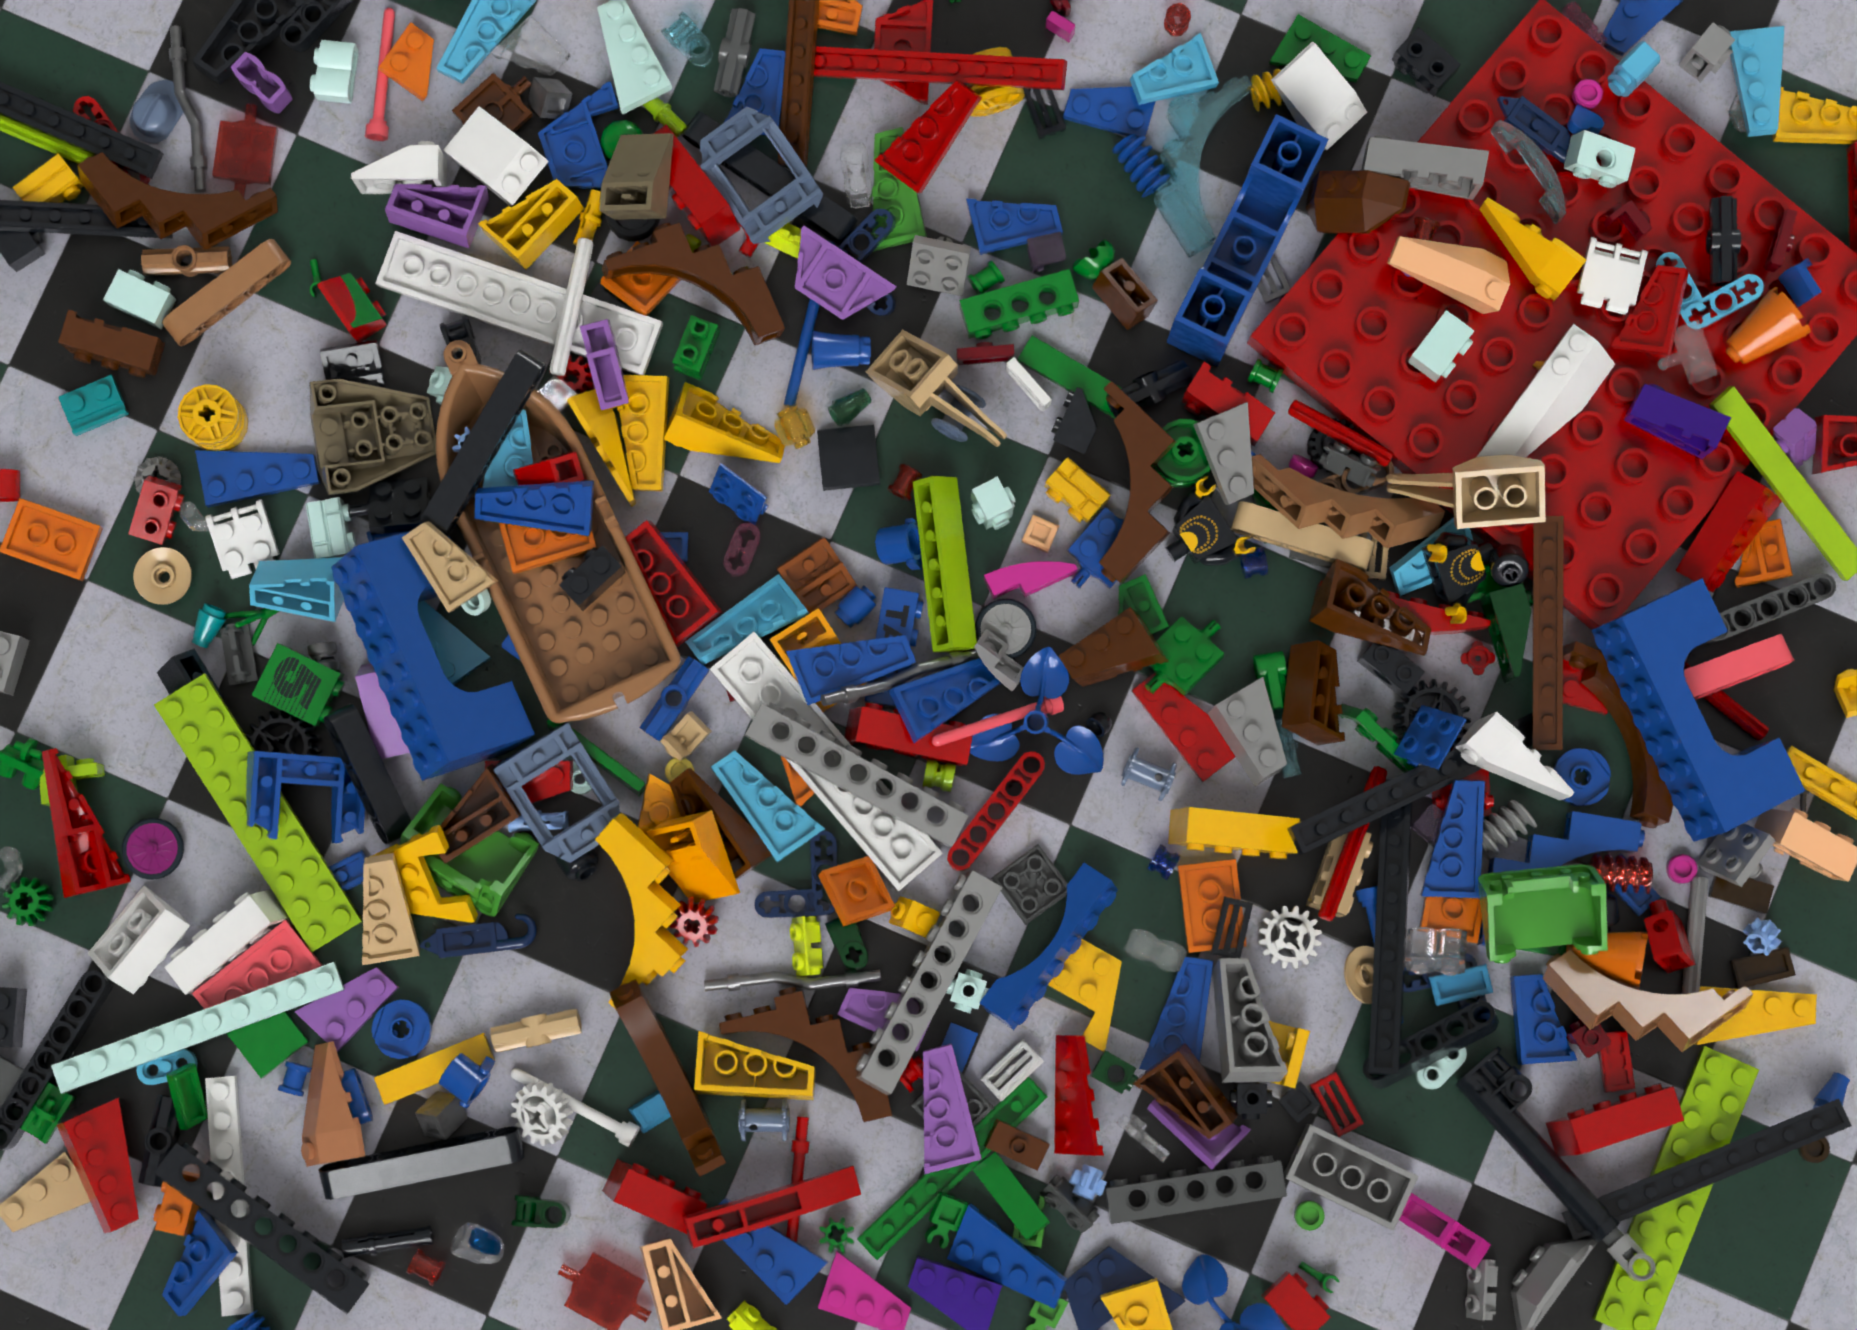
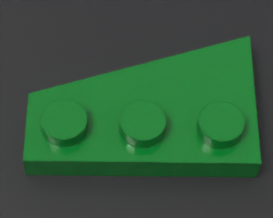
M1298 14L1271 58L1269 65L1286 66L1311 42H1314L1346 81L1356 83L1368 64L1371 55Z

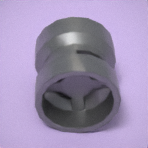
M321 642L307 646L308 656L312 660L335 671H341L340 663L335 657L337 652L336 642Z

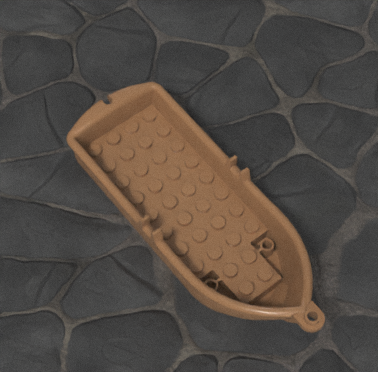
M461 340L450 342L445 347L443 353L444 360L452 377L445 391L437 421L436 458L440 482L458 452H454L452 449L453 446L458 445V440L454 435L458 434L461 436L464 434L465 427H468L470 431L472 430L505 373L501 370L479 364L470 345ZM458 351L463 352V355H462L461 358H459V359H455V358H454V355H455L456 352H458ZM534 389L523 408L527 414L533 463L565 453H577L585 479L582 481L594 480L592 531L597 548L599 549L603 545L622 565L626 573L589 607L582 611L559 584L563 582L561 578L572 567L577 569L584 562L583 557L587 553L514 574L499 523L474 519L476 491L457 524L469 547L472 558L498 580V582L487 589L546 716L554 723H564L588 719L616 710L618 706L614 700L623 695L627 704L640 698L676 670L680 664L681 657L581 442L560 411L546 397ZM483 479L481 480L477 489L482 488Z

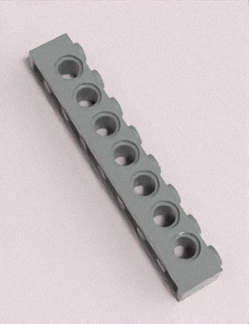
M771 702L768 706L764 704L760 706L745 734L747 738L948 847L953 846L969 817L963 813L965 810L963 806L951 800L948 804L937 799L940 794L926 786L922 790L912 785L914 780L900 772H898L897 776L887 772L888 766L874 758L871 762L861 758L860 756L863 752L848 744L845 748L835 743L836 737L821 730L820 734H817L809 729L810 723L795 716L794 720L784 716L785 710ZM782 723L788 727L789 735L785 739L774 737L772 728L776 724ZM808 737L814 741L815 748L811 753H803L799 750L798 742L801 738ZM834 751L839 754L840 764L837 767L832 768L825 764L824 755L827 752ZM855 765L862 766L866 771L865 779L860 782L854 781L850 777L851 767ZM886 779L891 783L892 790L889 795L883 796L876 791L875 786L878 780ZM906 793H912L917 798V806L912 810L904 808L901 803L902 796ZM931 807H937L943 813V819L938 824L931 823L927 818V812Z
M974 870L967 872L966 875L961 874L953 887L957 892L952 901L950 899L946 900L940 911V915L943 917L939 925L934 924L927 934L926 940L929 943L925 951L920 950L912 962V966L915 967L910 977L905 976L898 988V991L901 992L900 997L896 1003L893 1001L890 1003L884 1014L887 1021L882 1029L878 1027L870 1040L873 1046L869 1054L864 1053L855 1068L859 1071L856 1076L857 1079L885 1095L892 1094L1002 890V886ZM965 896H969L974 900L975 907L972 912L965 910L962 905V900ZM951 921L960 925L961 933L959 937H954L949 933L948 926ZM937 947H942L947 952V959L944 963L937 961L934 952ZM924 972L929 973L933 977V985L930 989L925 988L921 984L920 978ZM910 998L917 1000L920 1008L916 1015L911 1014L907 1010L906 1004ZM896 1024L902 1025L906 1031L905 1037L901 1041L894 1038L892 1033L893 1027ZM882 1050L888 1051L892 1057L891 1063L887 1067L881 1065L878 1060V1055Z

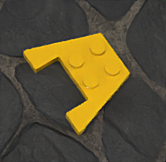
M440 825L431 827L429 832L421 835L419 833L412 836L410 841L401 845L397 843L370 856L394 853L411 914L470 923L476 921L478 913L470 894L441 897L424 858L426 855L446 853L449 847Z
M1082 939L1079 949L1074 954H1070L1064 962L1062 972L1057 977H1053L1048 986L1094 1011V1015L1082 1036H1085L1086 1043L1104 1052L1107 1045L1122 961Z

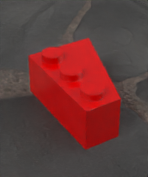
M1204 361L1182 399V403L1186 404L1185 409L1196 416L1202 414L1209 418L1248 402L1250 442L1255 447L1275 412L1248 392L1244 394L1232 387L1231 384L1233 382L1227 377L1221 380L1209 372L1211 366Z
M617 1159L602 1191L613 1202L687 1234L683 1216L706 1208L707 1203L700 1198L702 1193L687 1186L682 1190L674 1186L676 1182L666 1176L659 1175L657 1178L649 1174V1169L639 1164L633 1163V1165Z

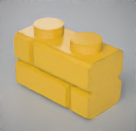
M57 153L12 188L23 201L62 203L64 200L69 201L76 198L80 194V188L83 185L80 182V178L65 159Z
M1069 457L1062 462L1057 470L1046 480L1044 485L1048 489L1045 492L1046 495L1057 504L1062 501L1069 507L1067 513L1079 523L1084 520L1088 524L1111 497V494Z

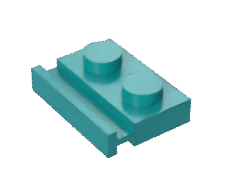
M112 375L58 397L67 421L72 428V433L75 436L129 415L116 380Z

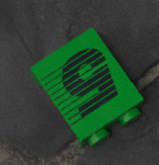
M277 643L251 696L314 726H320L321 722L324 723V717L332 712L333 708L329 705L333 697H339L346 682L342 680L345 674L295 652L283 644Z

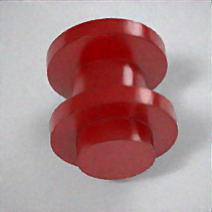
M919 1056L915 1059L910 1058L899 1079L909 1092L914 1090L913 1082L918 1078L923 1079V1061Z

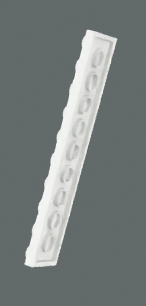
M395 231L375 283L378 287L461 315H467L469 318L552 346L555 345L567 291L566 288ZM583 295L570 352L587 357L579 326L608 319L611 323L622 370L637 375H645L663 322Z
M755 632L750 634L710 668V671L752 720L762 704L768 706L771 702L785 710L784 716L792 720L797 716L810 723L809 729L817 734H820L821 730L836 737L835 743L845 748L847 744L851 745L816 703L807 705L799 683ZM778 723L772 728V733L777 739H785L789 735V729L785 724ZM804 737L799 740L798 748L803 753H811L815 748V744L811 738ZM829 751L824 755V762L828 767H837L840 764V756L834 751ZM786 759L897 891H900L943 854L928 835ZM855 765L850 769V777L857 782L863 781L866 777V771L862 766ZM881 780L877 781L876 791L883 796L889 795L891 791Z

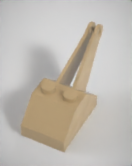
M902 330L866 370V373L877 385L902 406L918 416H921L932 405L981 435L994 446L998 447L1001 444L984 427L938 397L945 389L1002 439L1007 437V434L991 421L952 382L958 374L956 362L947 353L905 330Z
M1507 454L1481 456L1453 467V473H1393L1386 476V481L1392 483L1387 485V492L1454 508V524L1457 529L1546 522L1545 465L1541 460ZM1439 487H1453V489H1446V488H1439Z

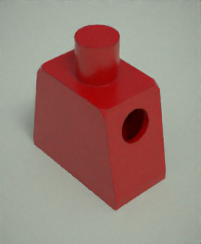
M1661 899L1651 902L1649 907L1652 916L1646 917L1644 923L1654 961L1667 973L1696 965L1681 919L1673 910H1669L1666 900Z

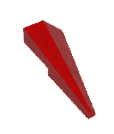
M57 748L43 751L42 757L64 898L131 882L130 876L124 874L117 862L118 855L115 851H111L103 837L104 831L83 794H79L71 781L73 776L70 771L64 769L57 756L59 753Z

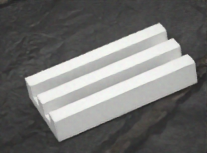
M1015 357L1006 363V372L1041 411H1045L1051 405L1052 399Z
M1022 1039L981 1078V1081L1002 1102L1044 1061ZM1024 1050L1027 1051V1053H1025L1015 1064L1011 1065L994 1084L991 1083V1081L997 1075H999L1015 1058H1017Z

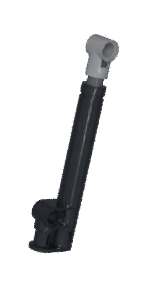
M1499 1046L1496 1047L1463 1076L1455 1086L1587 1231L1591 1232L1590 1235L1598 1243L1601 1240L1609 1247L1607 1251L1631 1279L1638 1282L1650 1279L1656 1269L1653 1259L1639 1247L1627 1232L1623 1234L1617 1228L1620 1222L1613 1215L1609 1214V1210L1517 1110L1531 1095L1532 1083L1515 1066L1511 1067L1501 1056L1500 1051L1502 1049ZM1515 1081L1522 1082L1526 1087V1094L1522 1097L1514 1096L1510 1091L1511 1083ZM1637 1259H1642L1648 1264V1272L1644 1276H1638L1633 1271L1632 1266Z

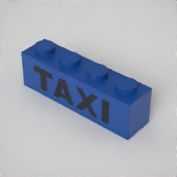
M884 588L876 639L906 635L909 645L916 647L919 630L913 628L915 618L921 619L924 603L923 601H918L919 593ZM913 664L868 681L867 684L884 680ZM891 689L865 696V703H874L886 708L897 709L889 693Z

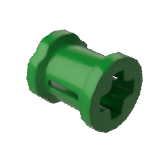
M991 260L987 262V267L975 275L970 274L967 276L969 283L978 295L985 293V291L997 283L1002 284L1005 282L1002 273Z
M1257 359L1247 381L1259 383L1269 388V392L1273 393L1284 370L1271 368L1263 364L1261 359Z

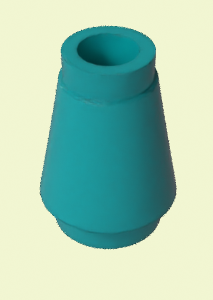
M204 603L203 608L198 611L192 643L208 648L226 621L224 618L226 611Z

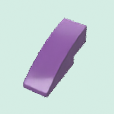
M606 319L579 326L601 410L630 403L610 320Z

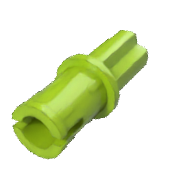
M657 97L643 104L653 115L655 122H660L663 126L667 124L676 137L681 136L686 128V124L671 110L669 103L665 104Z

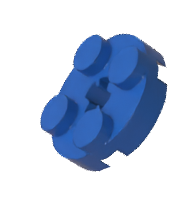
M1575 748L1565 752L1556 760L1553 769L1574 791L1571 797L1563 799L1564 802L1575 807L1588 806L1601 800L1608 792L1611 770L1605 758L1598 752ZM1577 769H1580V772H1583V770L1587 772L1588 776L1585 778L1587 783L1585 785H1581V782L1578 784L1575 782V771Z
M396 1000L388 1003L376 1013L372 1022V1035L378 1048L385 1055L396 1059H406L418 1055L428 1045L432 1034L430 1015L422 1006L409 1000ZM400 1021L407 1022L406 1027L410 1029L408 1035L404 1034V1038L398 1037V1031L394 1030L396 1023L401 1025Z

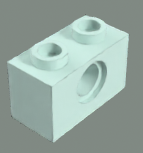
M1583 130L1571 136L1564 169L1572 171L1573 175L1578 178H1592L1599 181L1598 184L1601 186L1614 188L1616 185L1628 181L1636 148ZM1597 156L1601 160V166L1597 163Z

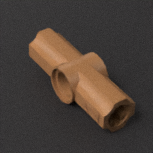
M181 245L173 249L143 250L141 266L145 276L182 274L187 277H193L203 273H223L232 266V255L229 246L210 247L204 250L202 247L191 248L187 245ZM193 256L190 265L181 266V261L184 257Z

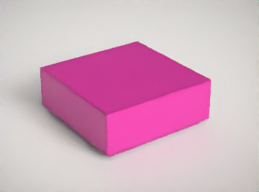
M1051 11L1046 19L1045 28L1065 41H1071L1075 34V24L1055 11Z

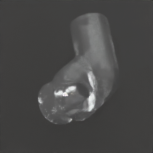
M1737 91L1728 115L1734 128L1744 133L1746 128Z
M6 846L0 851V858L5 866V871L0 876V888L5 891L10 889V883L15 882L23 872L21 853L18 849Z

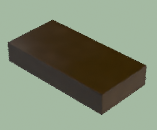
M1714 875L1708 897L1767 914L1774 885L1748 878L1743 886L1740 887Z
M1788 947L1772 950L1768 956L1764 953H1759L1729 961L1737 989L1743 986H1754L1796 975Z

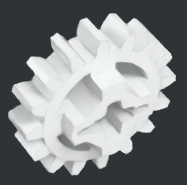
M1282 906L1281 914L1276 910H1272L1271 916L1273 919L1263 918L1262 920L1267 925L1266 929H1258V933L1264 935V939L1258 941V945L1266 946L1262 955L1271 954L1270 963L1274 964L1279 960L1281 961L1282 969H1285L1288 963H1291L1293 969H1297L1298 961H1301L1304 965L1309 964L1307 956L1316 957L1317 953L1313 950V947L1321 946L1322 944L1320 941L1315 940V936L1322 933L1321 930H1314L1313 928L1318 922L1317 919L1309 921L1307 919L1309 911L1298 914V906H1294L1291 912L1288 911L1287 906ZM1285 918H1294L1302 923L1298 926L1290 925ZM1275 925L1277 936L1276 940L1271 942V931ZM1285 930L1289 933L1295 932L1296 937L1293 938L1294 945L1291 942L1285 943L1283 941V938L1286 937ZM1308 933L1309 941L1304 950L1302 945L1303 936ZM1281 949L1290 950L1295 957L1283 956L1278 951Z
M542 1080L535 1084L531 1082L515 1094L517 1099L511 1103L517 1109L511 1113V1117L518 1119L514 1126L522 1127L524 1131L521 1136L524 1138L530 1135L532 1144L539 1140L542 1146L548 1143L554 1144L568 1134L567 1127L573 1124V1121L567 1118V1116L573 1113L572 1109L566 1108V1104L570 1100L569 1098L562 1099L561 1094L563 1090L559 1089L555 1092L553 1090V1083L550 1082L544 1086Z

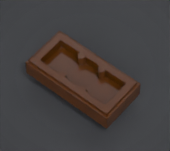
M996 1119L984 1146L1038 1171L1050 1144L1045 1140Z

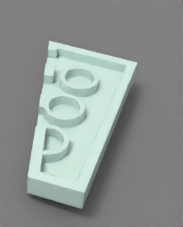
M611 0L597 7L622 115L672 90L673 88L627 2L625 0Z

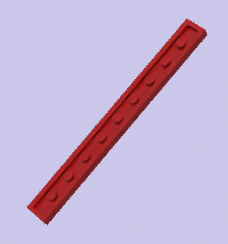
M816 46L814 77L953 84L955 81H961L965 85L1064 90L1068 61L1051 58Z

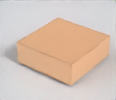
M1032 515L1021 542L1048 553L1059 525Z

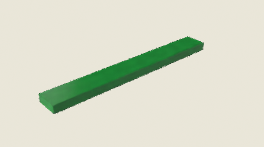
M1029 1076L974 1126L982 1160L992 1151L986 1148L984 1143L996 1119L1017 1127L1048 1097ZM982 1160L924 1174L872 1223L857 1240L878 1260L934 1207L940 1192L947 1194Z

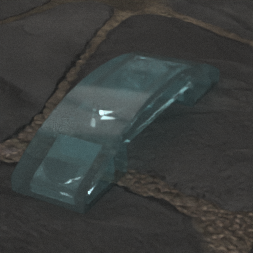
M1498 120L1494 123L1490 132L1506 154L1515 148L1545 189L1546 193L1543 194L1539 202L1552 221L1557 224L1566 214L1563 190L1553 166L1542 150L1526 134L1509 123Z

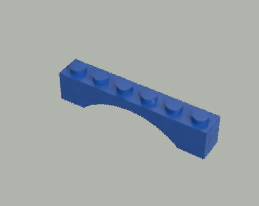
M1082 864L1067 884L1065 913L1055 937L1041 955L1029 965L994 982L979 1002L989 1014L1012 1030H1015L1018 1025H1021L1027 1019L1029 1010L1035 1001H1039L1044 996L1047 985L1053 977H1057L1062 972L1064 962L1070 954H1074L1079 949L1082 938L1088 930L1090 931L1096 926L1099 915L1105 907H1109L1114 902L1118 889L1112 880L1088 864Z

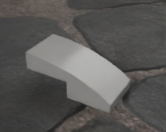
M985 629L974 648L988 670L1004 686L1013 691L1020 682L1024 667L1004 654L1009 647L1007 643L988 629Z

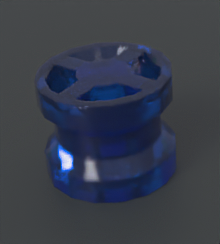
M1263 547L1257 548L1253 553L1240 556L1244 579L1251 578L1254 574L1268 575L1267 558Z
M1160 844L1147 870L1151 872L1157 871L1163 879L1168 880L1181 855L1170 853L1167 851L1166 846Z

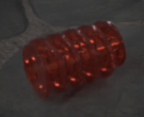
M1593 854L1589 865L1593 866L1604 882L1609 884L1610 892H1614L1617 884H1620L1623 893H1626L1628 886L1632 885L1634 893H1638L1640 886H1644L1645 894H1650L1653 882V867L1646 857H1640L1638 862L1634 856H1629L1626 861L1623 855H1618L1615 860L1609 854L1605 855L1603 860L1600 854Z

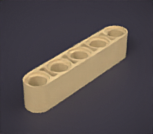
M1244 501L1238 503L1231 530L1237 534L1250 536L1253 539L1331 563L1339 559L1364 572L1367 571L1375 545L1373 541L1356 535L1342 539L1330 527L1321 524L1298 529L1279 511Z

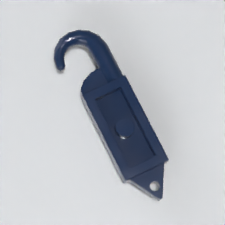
M1502 96L1497 98L1505 117L1503 122L1546 154H1551L1561 163L1565 164L1571 140L1568 129L1523 96L1520 98Z
M516 914L515 918L523 920L528 926L526 935L522 937L508 938V933L503 925L497 922L436 929V933L422 942L419 947L439 955V958L521 949L529 946L534 941L537 927L530 916ZM427 942L430 943L429 948L426 947Z

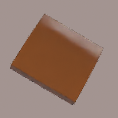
M824 536L776 568L809 614L818 608L820 611L857 586Z

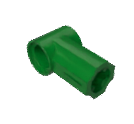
M1283 651L1253 655L1256 679L1258 680L1263 677L1272 710L1284 708L1287 669Z

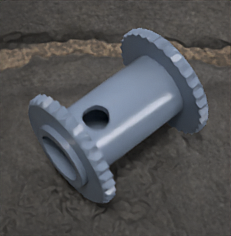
M956 385L978 408H985L986 402L981 396L971 389ZM955 398L950 405L970 417L972 413ZM946 414L942 420L938 418L932 419V426L944 436L959 442L967 441L968 437L962 431L963 424Z
M1135 748L1132 755H1129L1124 767L1121 785L1125 786L1127 779H1131L1160 791L1158 800L1162 801L1165 795L1168 794L1175 778L1176 763L1173 762L1170 770L1138 758L1139 748ZM1155 775H1160L1162 780L1160 782L1156 781Z
M746 1099L741 1101V1108H739V1132H741L742 1141H746L747 1132H782V1140H787L788 1132L790 1131V1109L786 1099L782 1100V1108H747Z

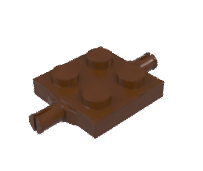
M492 73L460 102L452 112L464 125L480 106L515 133L533 117L532 112L522 103L520 95L532 84L523 76L511 87L503 83L495 73Z

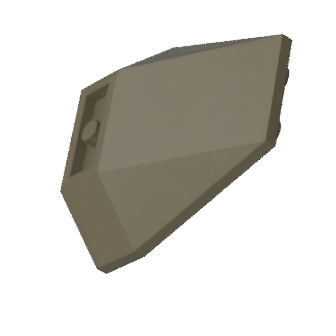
M343 379L312 381L309 383L310 419L320 476L328 495L357 492L436 455V436L429 397Z

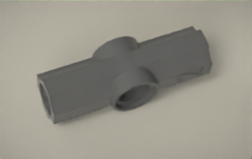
M732 9L726 37H723L718 56L720 64L714 86V92L721 96L732 98L739 94L744 68H747L751 54L750 41L756 14L747 9Z

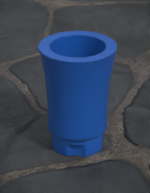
M812 330V370L859 366V364L870 365V337L832 334Z

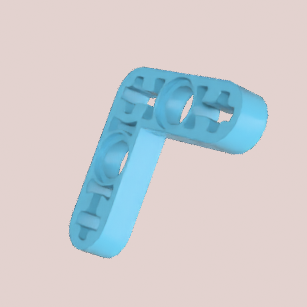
M1673 252L1662 254L1656 262V267L1658 265L1665 266L1664 260L1669 258L1671 261L1677 260L1678 264L1674 267L1686 268L1682 259ZM1688 274L1687 284L1691 286L1692 293L1687 299H1683L1680 314L1690 328L1695 330L1703 329L1760 298L1764 292L1763 282L1759 276L1747 274L1702 298L1692 277ZM1745 281L1757 282L1759 286L1755 288L1756 294L1751 296L1749 292L1740 295L1744 301L1738 304L1736 295L1730 289L1736 286L1737 291L1745 288ZM1721 294H1728L1732 298V305L1727 310H1720L1715 305L1716 298ZM1710 300L1711 308L1717 316L1711 318L1709 312L1702 317L1703 322L1701 324H1698L1696 321L1690 322L1689 318L1693 316L1691 311L1697 309L1701 312L1707 309L1704 303Z

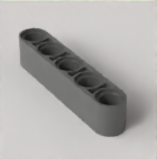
M1817 574L1720 612L1719 614L1728 631L1705 642V644L1718 643L1817 604L1835 593L1836 582L1829 574ZM1815 581L1823 584L1825 589L1823 595L1815 591ZM1789 592L1797 595V605H1792L1788 601L1787 596ZM1762 602H1766L1771 606L1772 613L1770 616L1765 615L1761 611ZM1736 612L1741 613L1745 617L1744 626L1736 624L1734 620Z

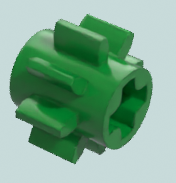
M830 1217V1225L827 1228H819L825 1234V1237L821 1238L819 1242L821 1245L826 1243L830 1245L828 1248L830 1254L834 1251V1248H840V1251L844 1254V1246L847 1243L854 1245V1240L849 1238L848 1235L855 1231L854 1227L846 1228L844 1226V1217L839 1223H834ZM834 1229H838L840 1233L845 1232L841 1235L842 1241L836 1243L835 1239L829 1240L833 1236L832 1231Z

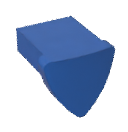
M1809 258L1787 269L1778 278L1797 307L1802 306L1822 292L1807 269L1813 265Z

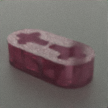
M742 523L736 528L725 554L724 567L732 576L738 577L747 573L759 546L760 532L757 526L752 523ZM748 529H751L755 539L754 541L749 540L746 547L743 548L741 547L743 537L740 534L741 532L746 533ZM739 551L743 552L741 561L744 563V566H738L736 570H733L729 560L736 559Z

